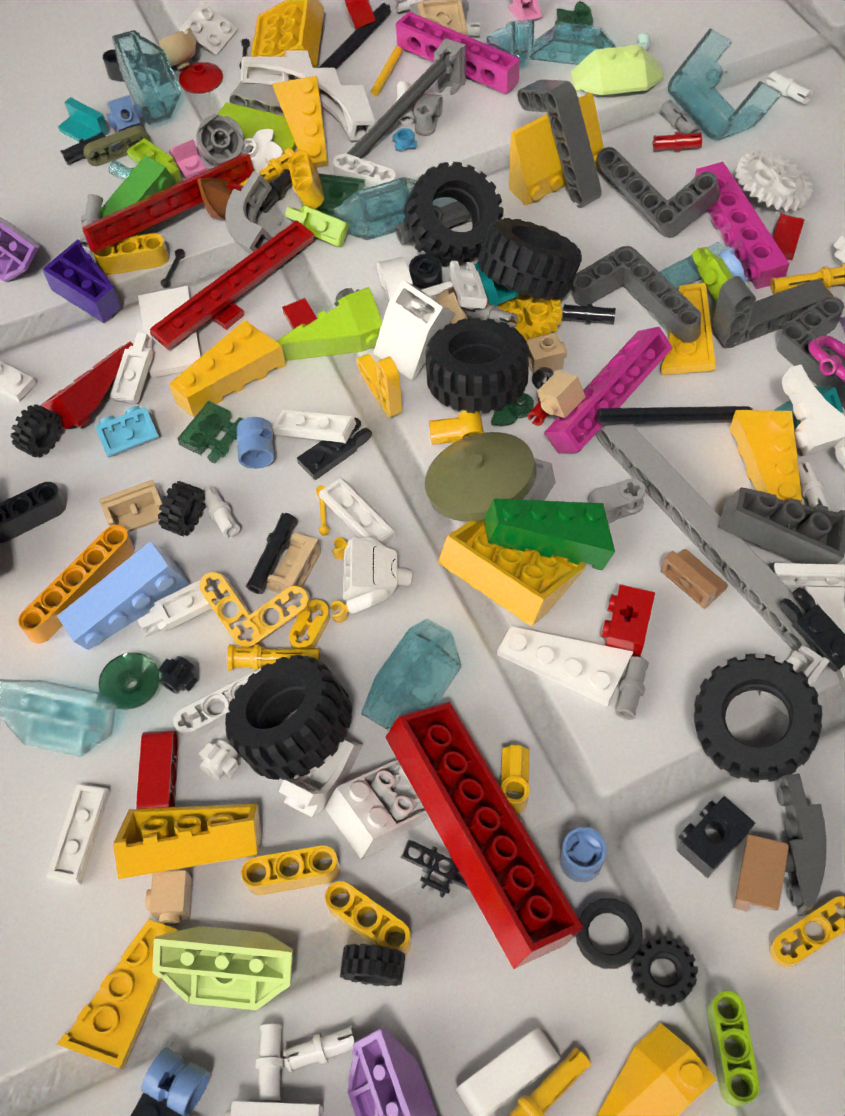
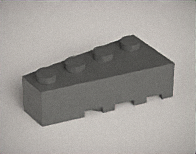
M740 487L723 506L719 528L799 564H837L844 558L845 510L833 512L829 511L827 506L819 504L815 507L802 505L801 500L797 499L780 500L774 494Z

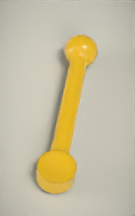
M321 485L316 488V494L318 497L319 491L324 489L325 486ZM319 497L321 526L318 531L322 536H326L329 534L330 529L326 524L325 502Z

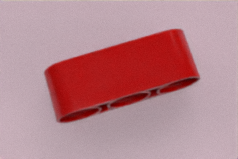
M176 730L142 733L136 809L175 807L178 763V736Z

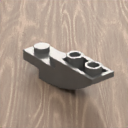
M789 774L785 776L777 788L778 801L781 806H785L787 814L785 819L786 833L789 838H793V840H789L787 843L789 849L785 873L788 872L791 884L788 886L790 903L792 906H796L798 916H805L815 905L824 877L826 864L825 821L821 804H807L800 774Z

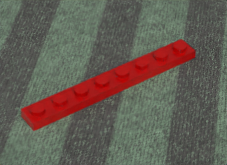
M243 153L83 226L82 230L90 250L96 253L202 203L203 199L197 179L219 178L228 182L242 183L254 171L250 154Z
M298 220L294 221L150 328V335L167 350L171 349L314 241V233Z

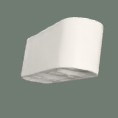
M538 1027L463 1082L456 1089V1092L471 1116H488L561 1060V1057L541 1028Z

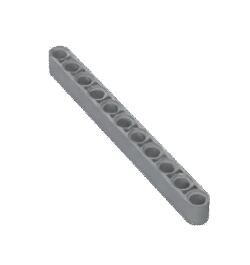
M632 424L603 425L596 433L600 444L633 479H638L645 485L647 495L793 651H798L801 646L808 647L809 649L812 648L792 626L793 623L779 607L780 602L787 598L800 608L802 616L806 614L804 609L794 599L793 592L739 536L719 528L721 517Z

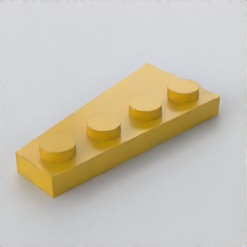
M317 76L272 83L298 151H306L315 167L328 166Z
M706 283L679 285L678 291L701 313V335L696 341L687 343L679 340L670 331L668 341L673 348L664 357L661 375L714 371L716 363Z
M148 919L122 954L121 961L110 975L108 974L100 984L101 988L91 1002L83 1007L76 1017L78 1018L67 1034L64 1033L57 1045L124 1070L162 981V978H158L152 972L154 938L158 935L180 930Z

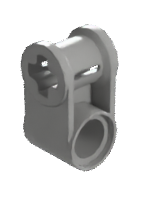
M423 94L416 101L414 115L417 119L415 124V132L417 134L428 136L434 133L442 113V95Z
M631 478L610 486L595 489L589 494L588 500L590 503L604 504L609 524L618 519L639 513L643 509V497L646 489L640 480Z

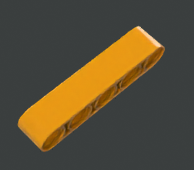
M112 525L105 529L21 612L18 624L31 642L41 644L49 640L63 626L57 615L133 555L134 544L123 526Z

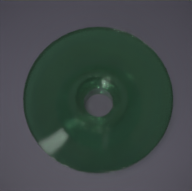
M135 652L121 654L109 661L103 668L99 677V691L103 699L110 706L122 710L135 709L147 703L155 695L160 683V673L155 662L144 654ZM131 682H137L134 687L127 688Z

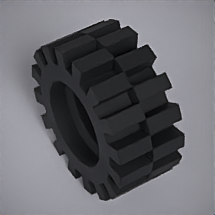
M38 404L30 405L27 407V411L25 409L21 411V418L17 416L15 419L18 423L12 426V430L15 432L11 433V438H13L11 442L17 449L32 457L40 458L43 457V454L47 455L49 453V448L53 449L55 447L54 441H59L60 437L57 435L62 432V429L59 428L62 425V421L59 420L60 416Z
M177 481V483L172 484V488H168V495L162 499L164 503L159 507L161 513L158 514V519H160L158 523L162 529L184 537V535H189V531L192 532L194 525L199 523L198 518L203 514L201 509L205 506V503H202L205 500V496L203 495L204 491L200 488Z
M660 937L659 940H655V938L649 940L647 944L641 946L631 966V971H633L631 978L632 982L637 985L636 991L639 995L642 993L645 996L644 1000L647 1002H656L655 1006L662 1007L663 1005H668L670 1007L678 1002H682L691 993L697 982L695 977L698 973V968L694 966L695 958L693 954L689 955L687 953L689 948L685 945L679 946L677 944L678 940L674 938L671 941L666 940V937ZM663 958L675 965L677 979L673 984L661 985L654 980L651 974V965L655 960Z
M367 944L345 945L343 948L340 977L355 983L361 982V984L365 985L373 984V986L383 985L386 987L402 985L405 954L397 949H390V947L368 946Z

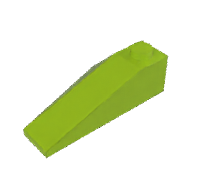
M367 287L342 297L338 300V306L327 313L325 310H322L317 314L318 319L309 325L301 324L276 340L277 343L282 345L285 361L357 353L375 348L383 322L371 289Z

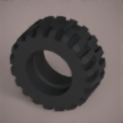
M448 162L439 163L437 168L432 166L427 169L425 174H422L416 181L403 211L406 215L403 220L404 227L410 229L407 236L410 241L414 240L416 242L415 248L420 253L423 250L426 254L435 255L440 259L442 265L445 266L451 261H458L460 266L463 261L467 264V262H473L476 257H479L489 225L497 219H502L504 216L503 207H499L502 199L499 193H495L497 188L492 181L489 183L485 179L487 175L482 171L479 174L474 171V166L468 164L467 167H463L461 162H453L451 166H449ZM448 197L461 202L471 214L472 230L456 232L446 228L440 223L434 213L433 201L438 198Z
M500 218L489 225L478 257L481 271L488 278H492L495 283L501 284L511 291H517L519 294L529 295L537 299L544 298L545 300H551L552 298L557 300L569 293L582 261L580 249L577 248L575 243L570 242V239L561 236L558 232L549 230L542 225L539 226L533 222L510 218Z
M472 318V320L468 321L465 319L458 320L455 324L445 325L443 330L439 329L427 344L425 356L428 388L441 404L446 407L450 405L453 410L459 412L466 410L467 413L475 414V411L489 413L492 409L500 410L506 404L511 405L523 394L525 387L528 385L529 347L527 341L514 327L510 328L505 322L501 321L498 323L494 319L489 318L487 320H480V318Z
M746 654V659L738 660L737 657L728 659L727 665L722 668L718 665L711 671L712 676L709 679H704L700 685L701 691L695 698L694 724L702 749L720 770L728 771L730 776L740 779V777L749 779V782L759 783V780L772 782L779 780L781 776L795 773L798 767L804 765L810 759L821 734L822 705L818 703L819 695L815 687H810L808 684V677L802 671L797 673L793 670V664L786 660L783 663L775 661V656L765 654V659L756 658V654ZM758 690L768 692L779 698L784 703L789 715V725L785 735L777 743L762 748L746 746L737 741L730 733L726 724L727 708L736 696L747 691Z
M291 655L290 659L286 657L276 659L275 663H267L262 666V670L258 673H252L247 678L246 684L244 686L240 685L237 689V696L235 699H231L228 706L230 712L226 713L225 732L230 745L257 774L272 780H279L280 778L282 780L294 779L295 775L304 776L310 773V769L314 767L319 768L325 764L324 760L329 755L333 756L338 751V744L344 742L347 736L346 728H350L352 719V704L349 695L329 668L316 658ZM297 710L288 720L280 724L290 713Z

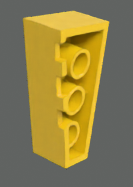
M244 320L169 383L175 403L193 417L223 401V397L227 394L238 393L243 390L245 384L255 379L259 381L267 377V372L274 368L279 370L285 367L286 362L282 345Z
M258 803L129 809L113 842L118 879L258 855L262 838Z

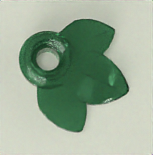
M581 1L575 5L574 10L557 8L558 20L555 21V25L563 29L575 28L578 31H586L593 26L592 10Z
M523 393L511 405L506 404L500 410L492 409L495 412L491 419V425L508 426L514 424L518 418L527 417L534 408L533 398Z

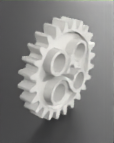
M760 150L759 154L755 151H752L751 154L747 152L745 156H742L735 169V172H737L735 177L739 179L738 184L745 185L743 191H750V197H757L759 203L766 202L767 207H770L772 204L777 210L780 207L785 211H788L790 208L793 211H796L797 208L802 209L813 192V189H811L813 184L808 182L810 178L803 176L804 170H797V164L791 165L789 164V159L784 161L781 159V155L774 157L771 152L768 155Z

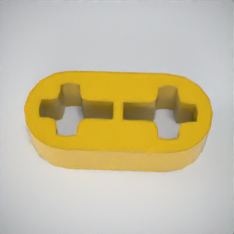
M319 599L310 600L308 608L298 615L289 632V641L293 649H314L330 620L329 609L324 601ZM318 610H321L322 616L317 615L312 622L311 612L316 613ZM307 631L309 640H303L301 643H298L297 637H303Z

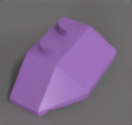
M0 217V279L8 282L28 269L39 248V243L9 221Z
M385 1028L379 1029L353 1043L352 1054H354L350 1068L348 1095L355 1116H437L418 1061Z

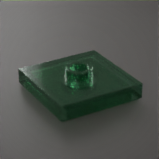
M319 173L324 201L316 209L334 217L355 219L365 188V179Z

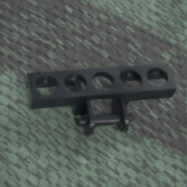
M410 839L406 842V847L400 858L423 868L422 871L426 874L425 877L421 876L420 878L422 889L430 886L440 891L441 898L444 897L445 893L449 894V884L455 883L469 890L464 879H457L459 870L454 861L438 853L437 847L433 846L429 849ZM410 847L420 852L418 858L415 859L409 855ZM425 854L428 855L426 862L423 859ZM441 860H446L450 864L449 872L443 873L440 871L439 862ZM432 872L445 877L443 885L430 879Z

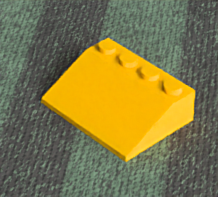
M285 0L257 16L250 57L285 56V51H308L312 67L314 68L318 61L324 7L319 0Z
M589 92L579 97L578 100L595 166L598 169L600 166L597 162V155L604 148L594 96ZM547 114L511 132L509 190L527 206L566 185Z
M484 520L469 521L447 535L438 563L447 568L451 573L469 583L474 589L479 590L494 600L496 604L504 607L530 626L536 624L552 609L586 567L582 562L579 565L569 563L567 558L552 555L551 558L540 556L539 552L531 549H526L524 552L488 543Z

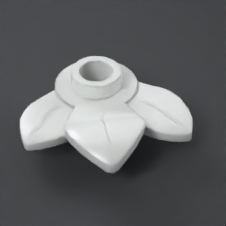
M271 129L259 130L252 139L246 138L243 140V148L239 155L243 153L250 154L255 172H259L268 166L267 163L270 159H276L283 154L280 146L271 142L274 131Z

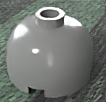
M213 114L205 118L199 125L196 134V144L202 157L208 162L219 165L237 157L241 153L244 137L239 124L231 117Z

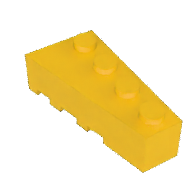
M735 410L730 432L732 437L736 439L738 453L740 457H743L747 467L748 479L752 480L755 490L774 494L780 500L788 501L792 498L801 500L802 503L792 411Z

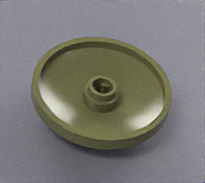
M485 432L471 435L451 444L433 460L426 473L425 490L434 509L443 516L458 521L484 520L494 498L523 500L531 490L536 479V462L530 447L514 435L501 432Z

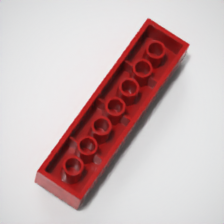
M448 702L399 716L385 738L513 969L565 946L584 927L451 703Z

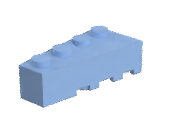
M150 541L57 615L73 642L89 650L149 613V610L155 606L154 602L191 583L177 563Z

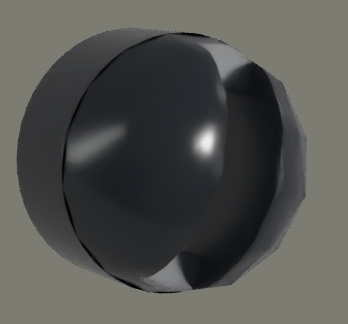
M541 367L534 372L532 382L536 388L539 389L544 384L545 374H547V380L554 374L551 368Z

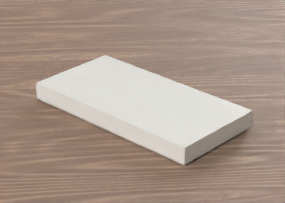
M188 286L138 295L143 331L153 339V357L149 367L152 378L183 372L201 357L197 331H193L171 349L167 350L150 335V328L190 299Z

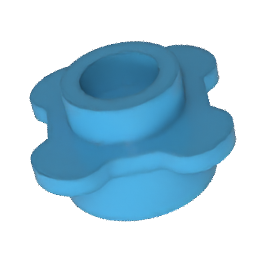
M408 128L397 130L392 136V140L396 143L395 149L402 151L416 148L415 133Z

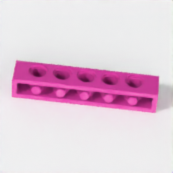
M409 11L396 23L397 46L434 62V52L446 38L466 45V77L505 94H508L519 82L520 58Z
M724 162L697 168L695 177L706 171L714 173L717 177L721 195L717 202L706 211H708L713 219L714 226L723 235L725 244L734 248V254L740 261L748 280L753 283L756 289L770 286L772 278L786 277L790 263Z
M660 327L637 331L583 390L585 398L566 418L558 417L544 432L558 454L580 452L603 426L597 422L598 409L619 408L670 352L673 347Z

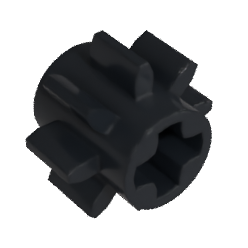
M177 656L175 660L166 658L158 669L162 673V678L159 682L175 694H178L181 690L189 692L197 682V679L194 677L196 668L191 662L181 656Z

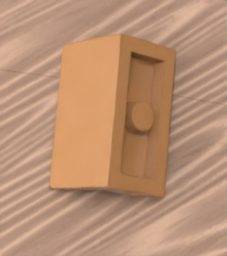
M683 549L679 554L672 550L664 557L661 572L703 609L707 608L728 587L725 581L687 549Z
M750 834L747 835L734 903L735 909L747 912L750 905L774 911L779 909L789 849L787 843Z

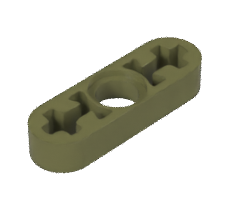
M134 126L88 143L84 147L83 153L90 165L100 166L127 156L126 150L144 138L151 142V138L144 127ZM115 143H123L121 148L117 150L112 149Z

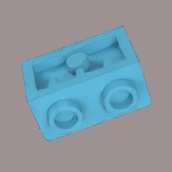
M140 406L131 407L125 411V415L117 418L114 416L105 417L99 421V425L95 426L108 458L159 438L146 406L140 408Z

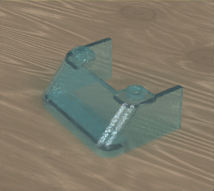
M709 28L669 80L668 92L684 111L689 114L692 120L701 127V130L707 137L719 141L756 126L782 94L780 91L759 81L738 108L734 110L715 89L723 75V69L717 61L732 44V41Z

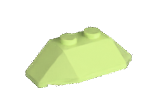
M641 45L596 49L571 71L575 90H584L588 93L591 92L599 95L644 91L664 79L660 62Z
M198 926L156 936L154 938L152 972L158 978H162L172 990L189 1004L258 1010L291 985L293 949L265 932Z

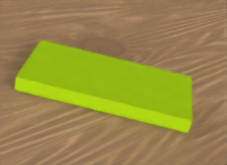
M228 102L224 104L218 113V116L231 117L239 124L243 132V140L246 138L252 139L259 130L271 129L274 131L271 142L279 145L283 150V154L287 148H291L294 152L297 148L285 116Z

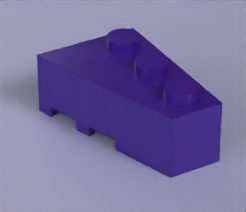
M78 239L42 269L53 292L102 323H105L121 309L114 287L101 269L96 266L92 257L85 251Z

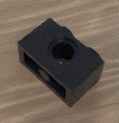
M725 796L717 804L711 800L699 814L703 819L696 826L690 823L678 836L682 842L677 852L707 879L755 825V822ZM713 829L717 831L721 840L715 841L710 839L705 830Z

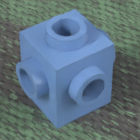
M130 95L107 103L110 114H107V118L111 127H116L117 132L140 125L139 119L142 118V114L138 105H133ZM121 114H126L128 118H122Z

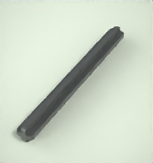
M437 59L347 154L362 159L446 71L447 65L445 62Z

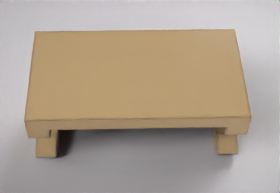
M153 479L99 499L108 525H121L128 533L160 521L158 519V514L161 513L159 507L163 504Z
M293 533L290 547L274 575H269L267 579V589L280 594L291 586L303 588L321 555L318 539ZM292 592L290 595L292 599L296 600L299 594Z

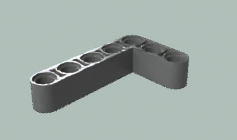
M540 79L518 90V101L524 110L544 112L548 115L571 201L573 203L576 202L578 204L577 207L581 208L601 197L602 189L577 92L573 84L563 80Z
M605 147L597 155V162L605 178L664 237L670 238L680 233L720 198L721 190L716 175L712 172L700 173L667 201L615 148Z
M622 246L579 271L575 276L572 289L574 301L578 305L587 306V304H592L620 286L625 285L682 342L696 341L701 335L700 311L631 246Z
M735 276L728 279L720 289L711 328L726 348H732L782 329L787 322L821 299L833 296V294L821 279H814L756 301V297L742 278Z
M828 296L787 322L782 328L776 347L777 351L794 366L802 365L808 378L817 386L836 387L841 405L845 409V382L834 373L831 375L823 374L819 368L820 362L811 355L808 348L811 340L821 335H827L837 327L844 310V303L839 298ZM826 346L821 347L830 356H839L842 360V365L845 367V359ZM828 362L829 366L833 368V364Z

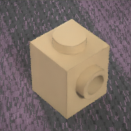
M556 332L526 340L529 347V368L532 374L541 367H548L553 371L563 369L564 358L567 357V349L565 343L560 342Z
M562 371L554 373L537 390L542 409L550 415L566 418L585 398L578 376Z
M186 871L152 873L151 889L146 892V909L149 910V913L156 920H159V923L164 925H177L181 919H190L193 879Z

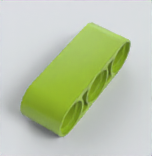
M722 991L709 1002L707 1018L720 1093L728 1104L740 1107L757 1098L759 1079L743 999L733 991ZM719 1002H726L733 1008V1019H726L721 1016L718 1011ZM726 1039H732L738 1043L740 1047L739 1058L732 1057L726 1052L724 1048ZM733 1077H738L746 1083L747 1095L745 1098L739 1097L733 1092L731 1087Z

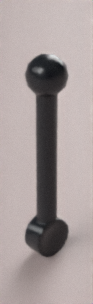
M245 38L241 40L243 47L242 57H247V47L250 46L249 39Z
M183 249L175 251L176 257L166 277L160 282L163 288L170 286V279L180 259L185 257Z

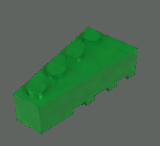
M494 498L484 517L488 543L524 552L526 549H531L539 552L540 556L551 558L552 555L567 558L569 563L577 565L580 562L592 564V568L603 570L615 553L603 503Z

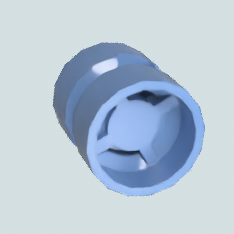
M248 417L241 420L236 427L239 463L244 467L252 469L269 466L274 460L271 423L261 417Z
M579 827L569 832L563 841L560 854V866L563 873L569 879L583 883L591 881L598 876L606 857L604 838L597 831L588 827Z
M166 1047L150 1065L143 1079L141 1091L159 1102L166 1098L167 1107L182 1116H188L204 1094L209 1083L210 1072L193 1062L185 1065V1057Z

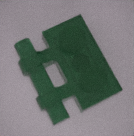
M208 400L177 438L180 446L200 456L207 448L212 450L207 458L212 463H216L220 457L226 456L229 452L228 447L234 440H237L236 427L243 418L239 417L234 423L230 422L232 418L231 412ZM221 431L225 432L226 434L220 441L215 439Z

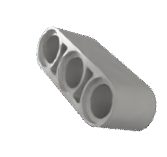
M241 81L229 97V101L232 104L284 116L272 86Z

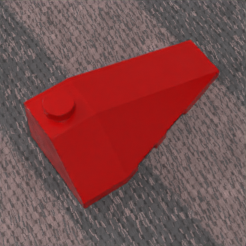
M129 341L95 364L93 369L73 380L74 383L55 393L40 406L59 415V420L62 421L61 427L65 429L74 425L79 428L91 420L89 414L97 409L117 375L124 351L133 346L132 342Z

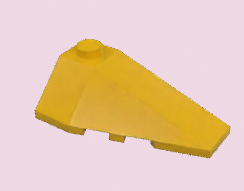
M659 1024L633 1048L596 1116H678L717 1079L691 1047L663 1024Z

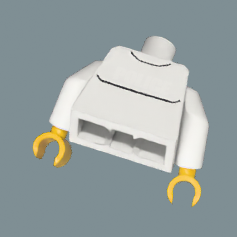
M372 536L352 537L347 543L342 537L334 540L333 543L335 548H337L332 549L334 558L337 560L344 559L343 600H347L346 604H343L341 601L331 603L330 608L332 611L342 609L339 614L332 615L335 622H344L348 618L349 612L354 614L385 602L395 591L397 585H410L412 571L410 569L398 568L397 552L387 548Z

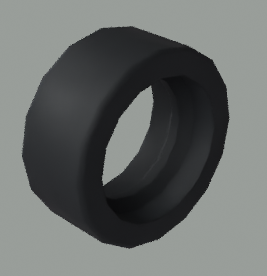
M601 898L590 903L584 909L579 919L584 929L576 935V942L582 955L591 964L603 969H618L628 964L637 954L643 939L642 923L637 913L627 903L615 898ZM603 913L619 916L629 929L628 944L622 951L616 954H606L599 951L593 946L589 938L591 922L596 916Z

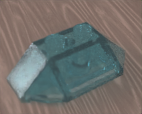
M534 19L510 21L506 24L505 28L498 29L488 35L483 43L520 58V63H524L533 53Z
M559 22L533 41L529 59L579 65L594 50L607 47L615 48L617 46L603 27Z
M135 30L112 36L120 72L134 104H137L141 111L143 119L149 125L170 119L182 92L164 50L142 37Z
M402 177L358 190L346 199L341 206L333 209L334 217L350 223L347 234L365 240L394 233V225L403 222L406 216L403 213L404 206L416 180Z
M425 619L410 627L375 676L361 715L388 730L391 729L399 716L436 706L462 667L452 632L429 619Z
M0 679V717L3 718L9 729L23 744L82 757L112 735L117 704L102 693L45 680Z

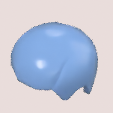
M730 247L719 253L717 257L723 258L733 277L739 276L746 282L748 277L745 276L743 267L734 254V248Z

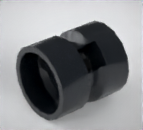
M420 254L410 261L409 273L414 286L422 290L443 283L442 262L438 257L432 254Z

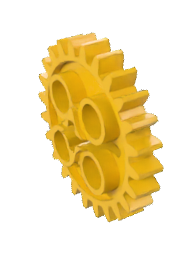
M519 294L515 298L496 305L500 310L517 315L518 321L512 319L508 321L517 323L515 329L522 334L525 340L551 334V331L557 332L558 325L562 324L561 300H555L554 298L551 300L537 299L529 295Z

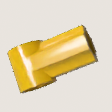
M465 410L455 418L429 421L432 445L456 442L471 435L484 433L479 411H475V414L467 413Z
M510 745L502 747L500 787L518 815L527 808L529 799L530 749L524 748L522 745ZM516 791L522 795V798L514 800L509 798L507 793Z

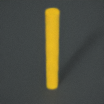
M396 46L371 89L372 95H379L403 52L401 47Z

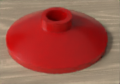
M209 62L191 64L183 69L179 75L181 87L185 91L194 94L210 92L216 89L223 80L222 70L217 65Z

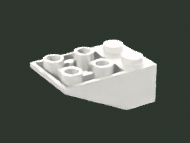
M402 280L388 303L373 353L381 359L390 356L395 362L398 371L414 381L426 362L425 351L429 340L439 329L443 330L445 325L450 323L455 313L416 286Z
M398 760L337 786L325 807L360 860L386 848L429 817Z

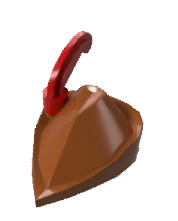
M219 178L197 179L200 193L209 215L214 219L226 220V206L233 189L241 191L244 186L237 182H228Z

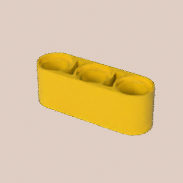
M299 150L288 159L293 189L304 206L316 209L324 201L319 173L306 151Z
M157 233L128 237L96 253L93 252L98 267L105 275L161 267L169 261V254L163 236Z
M324 845L253 857L248 859L241 868L243 882L251 893L256 895H266L333 882L340 873V864L335 851ZM320 860H332V864L327 870L319 871L316 869V865ZM291 864L299 866V870L294 876L286 877L283 875L287 866ZM258 870L266 871V876L262 881L258 883L251 882L253 873Z
M344 881L334 882L327 888L325 902L333 917L372 945L397 949L399 952H404L405 955L410 951L412 946L411 934L408 926L403 921ZM339 894H346L350 897L348 904L343 907L333 905L334 898ZM366 913H373L377 916L376 923L370 927H364L360 924L361 917ZM394 932H400L405 936L404 942L397 947H392L387 943L388 936Z

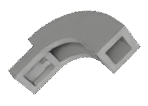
M255 171L252 172L241 191L233 189L228 199L225 213L226 225L230 235L249 254L272 238L262 226L256 224L257 212L272 186L260 173Z

